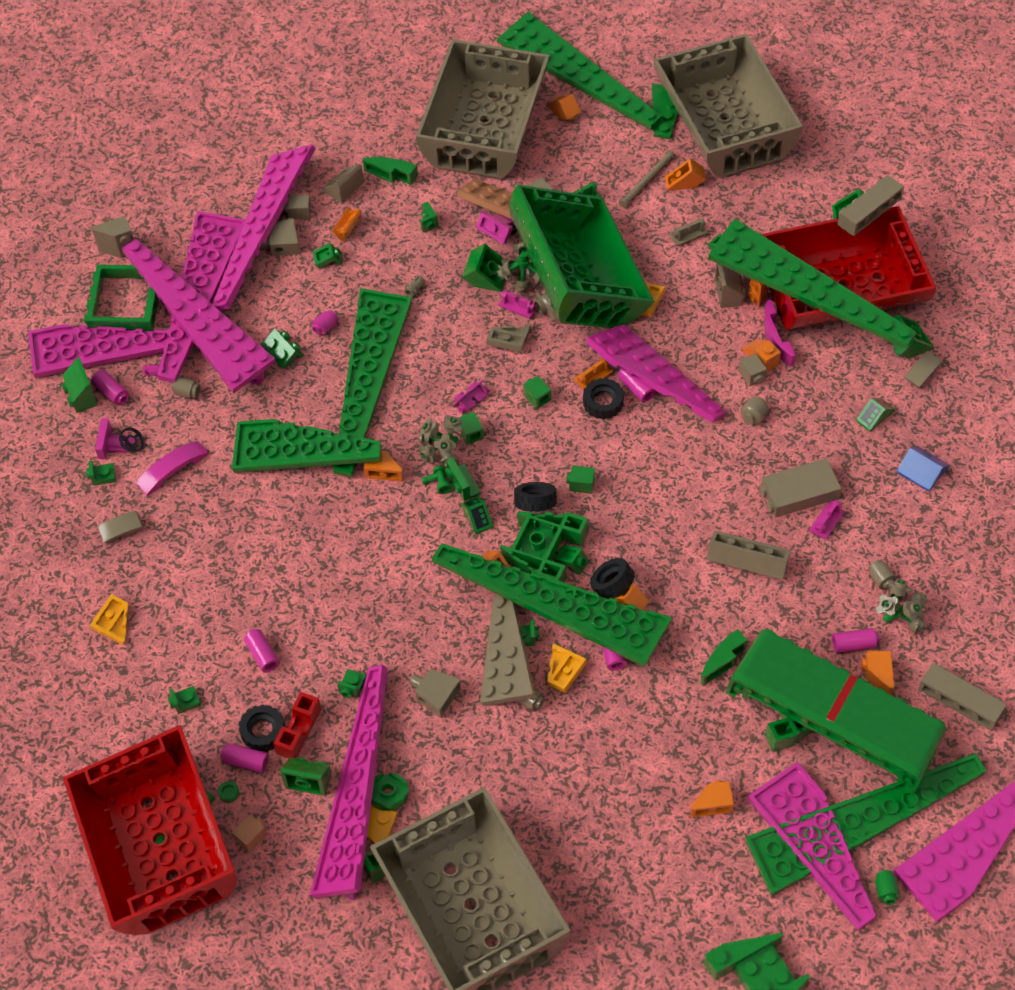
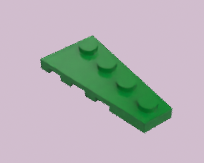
M651 83L652 109L662 116L661 121L653 128V136L670 139L678 111L664 86Z

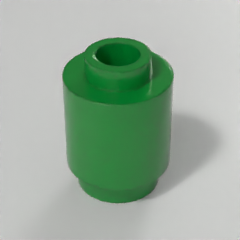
M890 870L878 872L875 885L879 901L886 905L895 904L901 897L896 876Z

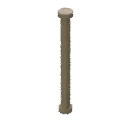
M668 150L652 170L624 198L619 200V205L627 208L629 202L670 160L675 158L674 152Z

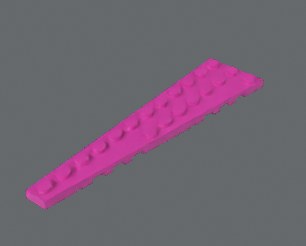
M312 144L271 155L212 305L219 311L227 310L231 307L240 287L245 281V273L251 270L253 266L251 262L254 256L258 257L260 253L259 247L261 243L265 244L289 199L287 195L296 187L294 182L297 177H301L303 166L309 163L316 150Z
M197 211L193 234L190 238L191 243L190 247H188L187 259L184 263L181 278L212 304L239 239L245 219ZM172 316L157 376L158 380L175 383L194 343Z
M137 239L122 248L125 256L138 270L140 275L145 278L150 288L156 292L157 297L163 301L171 315L189 338L192 339L196 347L202 351L203 356L206 360H209L214 370L219 373L221 379L233 394L276 363L272 355Z
M383 664L370 667L367 671L310 891V896L314 898L360 892L363 884L362 873L374 777L377 770L376 760L388 668Z

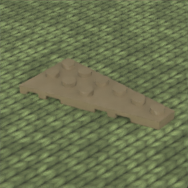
M500 595L493 596L480 703L483 706L537 698L536 692L533 690V678L529 672L530 664L525 642L521 636L522 629L517 618L516 603Z

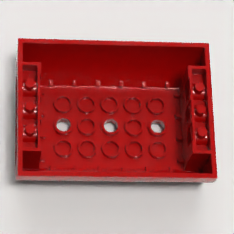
M900 206L889 208L855 236L838 225L839 218L762 234V236L834 281L847 285V289L882 311L931 300L935 294L936 285ZM874 277H880L882 280H875ZM768 286L783 326L787 331L840 320L833 315Z
M181 725L62 777L112 929L131 935L149 934L224 900L233 892L237 883V876ZM146 800H153L150 807L143 808V803ZM165 835V841L162 844H155L158 836ZM178 872V876L175 879L168 880L171 873Z

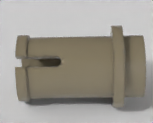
M417 275L410 284L405 286V294L408 297L416 296L417 291L425 284L424 278Z

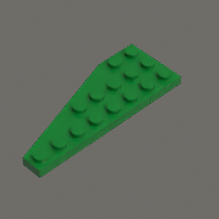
M276 419L237 422L232 470L236 473L380 462L382 444L380 441L372 439L349 437L348 434H334L329 430L310 426H296L295 423H282Z

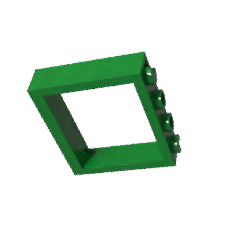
M97 264L96 271L92 275L90 300H87L88 312L84 315V323L87 324L88 328H98V326L126 328V330L135 331V329H142L143 331L153 332L159 298L150 286L144 318L96 317L103 278L145 279L133 265Z

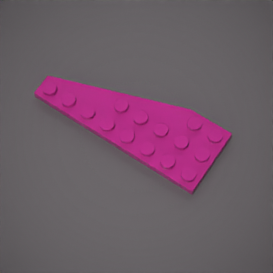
M62 324L28 331L33 375L35 378L66 372L74 360L79 357L83 367L88 368L163 353L168 338V330H154V332L143 331L142 329H135L133 331L119 327L98 326V328H87L86 325L71 327L69 324Z
M625 324L587 338L586 343L614 367L617 368L619 365L626 369V374L640 377L642 383L665 396H668V394L677 399V403L680 405L684 403L692 407L694 413L712 423L724 418L726 411L719 404L710 399L705 392H702L692 381L688 380Z
M798 762L748 795L750 803L770 827L776 829V832L783 841L788 843L793 853L798 855V859L803 865L807 866V869L809 868L811 876L857 931L875 919V912L867 893L862 887L859 874L852 863V857L841 831L836 823L830 822V819L835 818L832 810L827 813H818L813 818L799 822L801 816L829 807L825 793ZM798 818L795 822H789L790 820ZM786 822L791 826L781 829L778 825ZM811 826H815L820 829L822 834L820 841H815L813 843L808 842L809 840H816L819 838V833L816 830H814ZM806 828H809V830L807 831L808 838L804 837V832ZM837 832L836 836H830V833ZM795 833L802 840V845L799 849L797 848L800 844L799 839L794 836L788 837V834ZM818 845H824V846H825V849H824V848H819V849L816 850V853H814V849H815V847H817ZM833 845H835L838 851L841 850V852L845 853L842 855L837 854L833 850ZM828 848H829V849H830V852H831L830 858H828V859L825 861V864L822 865V863L819 862V861H817V860L814 858V856H816V857H818V858H820V859H825V858H827V856H828ZM801 852H805L810 856L811 864L809 863L808 858L804 856Z
M1015 781L894 869L893 873L936 922L940 921L971 897L1014 829Z

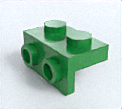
M274 329L261 345L285 369L296 356L302 358L304 354L300 351L302 349L301 346L294 341L292 342L290 340L291 336L285 330L281 332Z
M454 458L446 460L447 468L445 473L448 479L452 480L456 493L460 494L463 501L480 495V490L465 464L458 466Z

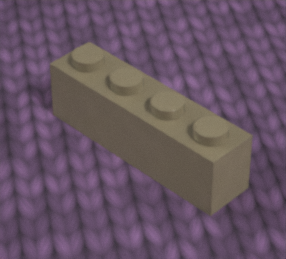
M889 175L882 180H878L862 196L855 198L849 206L840 210L838 225L851 235H857L902 199L904 186Z
M714 530L709 543L707 560L783 580L788 568L791 550Z
M934 663L926 672L918 688L919 691L991 732L1007 705L1000 698L991 696L984 692L982 688L966 682L963 677L956 676L947 671L945 667Z

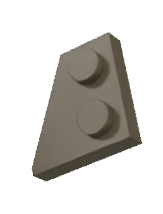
M527 323L525 327L515 328V325L492 327L486 339V344L522 352L531 330V324Z

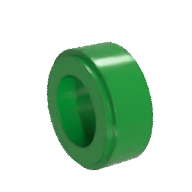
M226 781L218 788L219 798L225 803H232L239 797V788L232 781Z

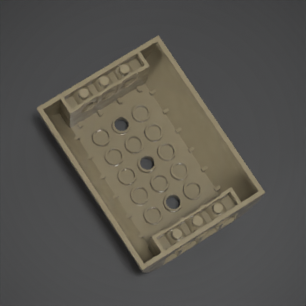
M747 33L654 59V69L710 170L719 178L783 160L796 145L802 133L803 125Z
M452 39L416 134L418 147L424 157L435 168L499 179L510 173L515 165L548 66L549 55Z
M485 787L370 846L372 853L448 990H497L552 960L569 939L571 932ZM449 865L456 867V872L453 874H447L444 870ZM468 901H474L477 907L474 910H468L465 908V904ZM490 937L498 940L497 945L494 947L487 946L485 942Z

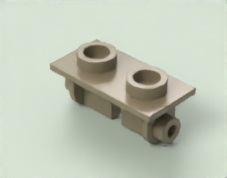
M698 218L696 221L689 223V225L674 228V231L670 232L669 236L677 246L708 233L704 228V225H706L705 220Z

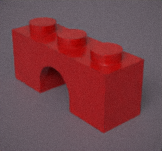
M300 691L292 707L290 724L287 728L282 726L273 743L277 755L288 759L297 758L322 710L319 698Z

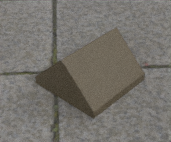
M357 164L343 169L322 188V191L342 203L364 183L362 165Z

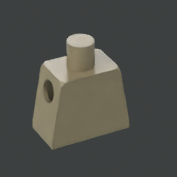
M293 218L276 223L265 244L261 243L260 248L270 247L273 256L300 254Z
M432 669L427 672L424 678L416 673L413 674L409 682L410 685L416 687V700L440 718L461 689L459 678Z

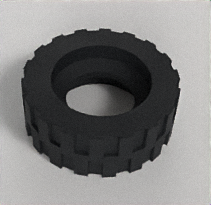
M598 378L597 380H592L584 388L583 407H585V411L590 416H594L597 419H610L621 412L624 405V393L619 383L608 378ZM607 392L612 396L613 400L608 405H599L594 401V397L597 393Z
M528 482L518 485L514 488L515 507L529 512L552 509L557 504L556 487L545 482Z
M618 557L610 559L594 571L590 578V585L600 597L607 599L617 598L631 587V584L634 582L635 572L625 559Z
M270 705L253 706V708L248 709L242 715V719L239 721V732L246 747L268 752V750L275 749L273 743L282 726L285 727V723L281 713L276 708H272ZM259 720H267L272 724V731L266 737H257L252 732L253 725Z

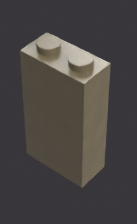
M827 458L764 476L759 486L761 495L767 499V508L770 512H773L775 518L840 499L842 489Z

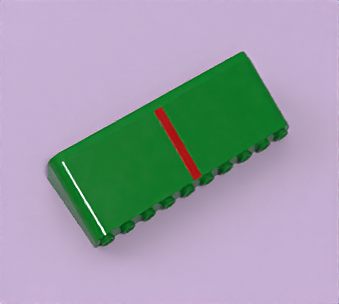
M770 629L759 632L732 675L725 692L733 698L739 693L742 694L744 699L748 695L898 776L896 781L900 783L902 780L905 783L904 790L912 795L920 785L947 730L942 720L933 718L925 714L923 710L908 705L903 699L889 695L882 688L870 685L865 679L855 677L848 670L838 668L829 660L814 655L810 650L795 645L793 641L778 636Z

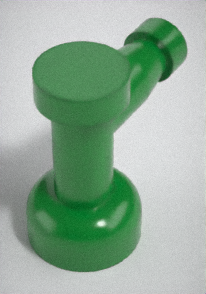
M441 465L433 469V474L421 478L424 485L438 480L437 491L441 495L450 493L453 489L451 483L446 481L445 469Z

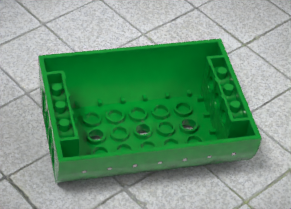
M516 185L510 198V215L560 323L614 328L631 323L651 307L655 301L603 197Z

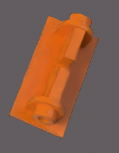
M347 207L331 230L342 243L345 242L361 219L362 211L358 208L352 210L350 207Z
M753 279L750 281L748 296L751 302H755L760 307V301L767 298L768 287Z
M601 358L599 362L584 372L579 373L573 380L584 390L592 380L604 379L613 371L608 367L610 363Z

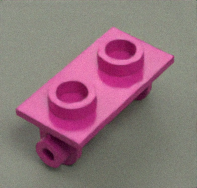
M508 290L502 291V300L498 306L529 319L536 311V304L532 300L529 301L522 297H517V295L510 293Z
M482 379L479 383L474 381L468 387L469 391L465 394L463 392L458 394L454 398L456 401L452 407L458 405V411L466 413L475 405L472 398L478 403L486 397L489 389L481 385L484 380Z
M834 500L831 503L828 502L809 531L826 540L845 513L841 509V503L838 500Z

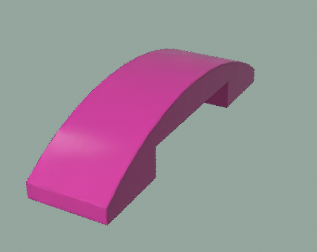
M769 299L766 303L764 315L766 338L781 352L780 359L790 367L794 366L796 355L790 342L782 343L774 325L777 312L771 299Z
M198 441L183 445L154 463L138 479L136 484L148 496L163 486L162 481L190 462L196 464L209 455V453Z

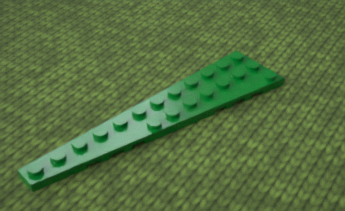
M530 12L523 15L497 38V43L505 48L549 55L547 72L644 127L652 130L661 121L662 116Z
M735 218L708 254V259L905 349L908 348L915 337L916 331Z
M360 288L339 435L343 433L353 438H366L412 304V297ZM357 463L334 465L333 472L337 475L352 477Z
M441 543L432 557L433 563L643 667L646 666L672 620V617L651 610L644 611L632 604L625 605L617 602V599L600 597L598 593L586 591L533 572L529 574L521 571V568L504 566L502 562L496 560L492 562L484 559L483 556Z
M975 753L926 771L913 795L904 790L905 783L901 780L900 783L895 782L801 816L799 822L813 818L818 813H827L832 810L835 818L830 819V822L837 824L850 852L985 775L986 770ZM798 818L790 820L789 822H795ZM784 822L778 826L783 829L791 825ZM811 826L814 830H816L819 833V838L816 840H809L808 842L813 843L815 841H820L822 836L820 829L815 826ZM774 827L745 837V842L771 897L810 875L811 871L809 868L807 869V866L803 865L798 859V855L793 853L792 848L786 841H783ZM806 828L804 832L805 838H808L807 831L809 830V828ZM835 832V833H830V836H836V835H837V832ZM790 833L787 835L788 837L794 836L799 839L800 844L797 846L799 849L802 845V840L797 834ZM818 845L817 847H815L814 853H816V850L819 848L825 849V846ZM833 845V850L837 854L842 855L845 853L841 852V850L838 851L835 845ZM828 848L827 858L820 859L816 856L814 858L824 865L825 861L830 858V849ZM801 852L804 856L808 858L809 863L811 864L810 856L805 852Z

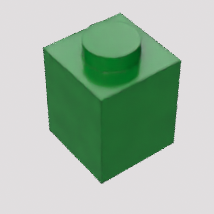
M539 376L529 379L523 384V395L536 409L551 401V389Z
M475 412L459 417L463 421L460 424L462 427L460 433L466 445L484 439L483 427Z
M572 465L571 473L568 472L566 484H569V491L592 494L595 468Z

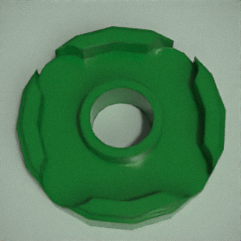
M383 773L375 776L372 806L380 810L390 811L404 805L409 794L408 784L405 779L395 773H389V775H384ZM391 789L393 790V792L390 794L383 793V790Z

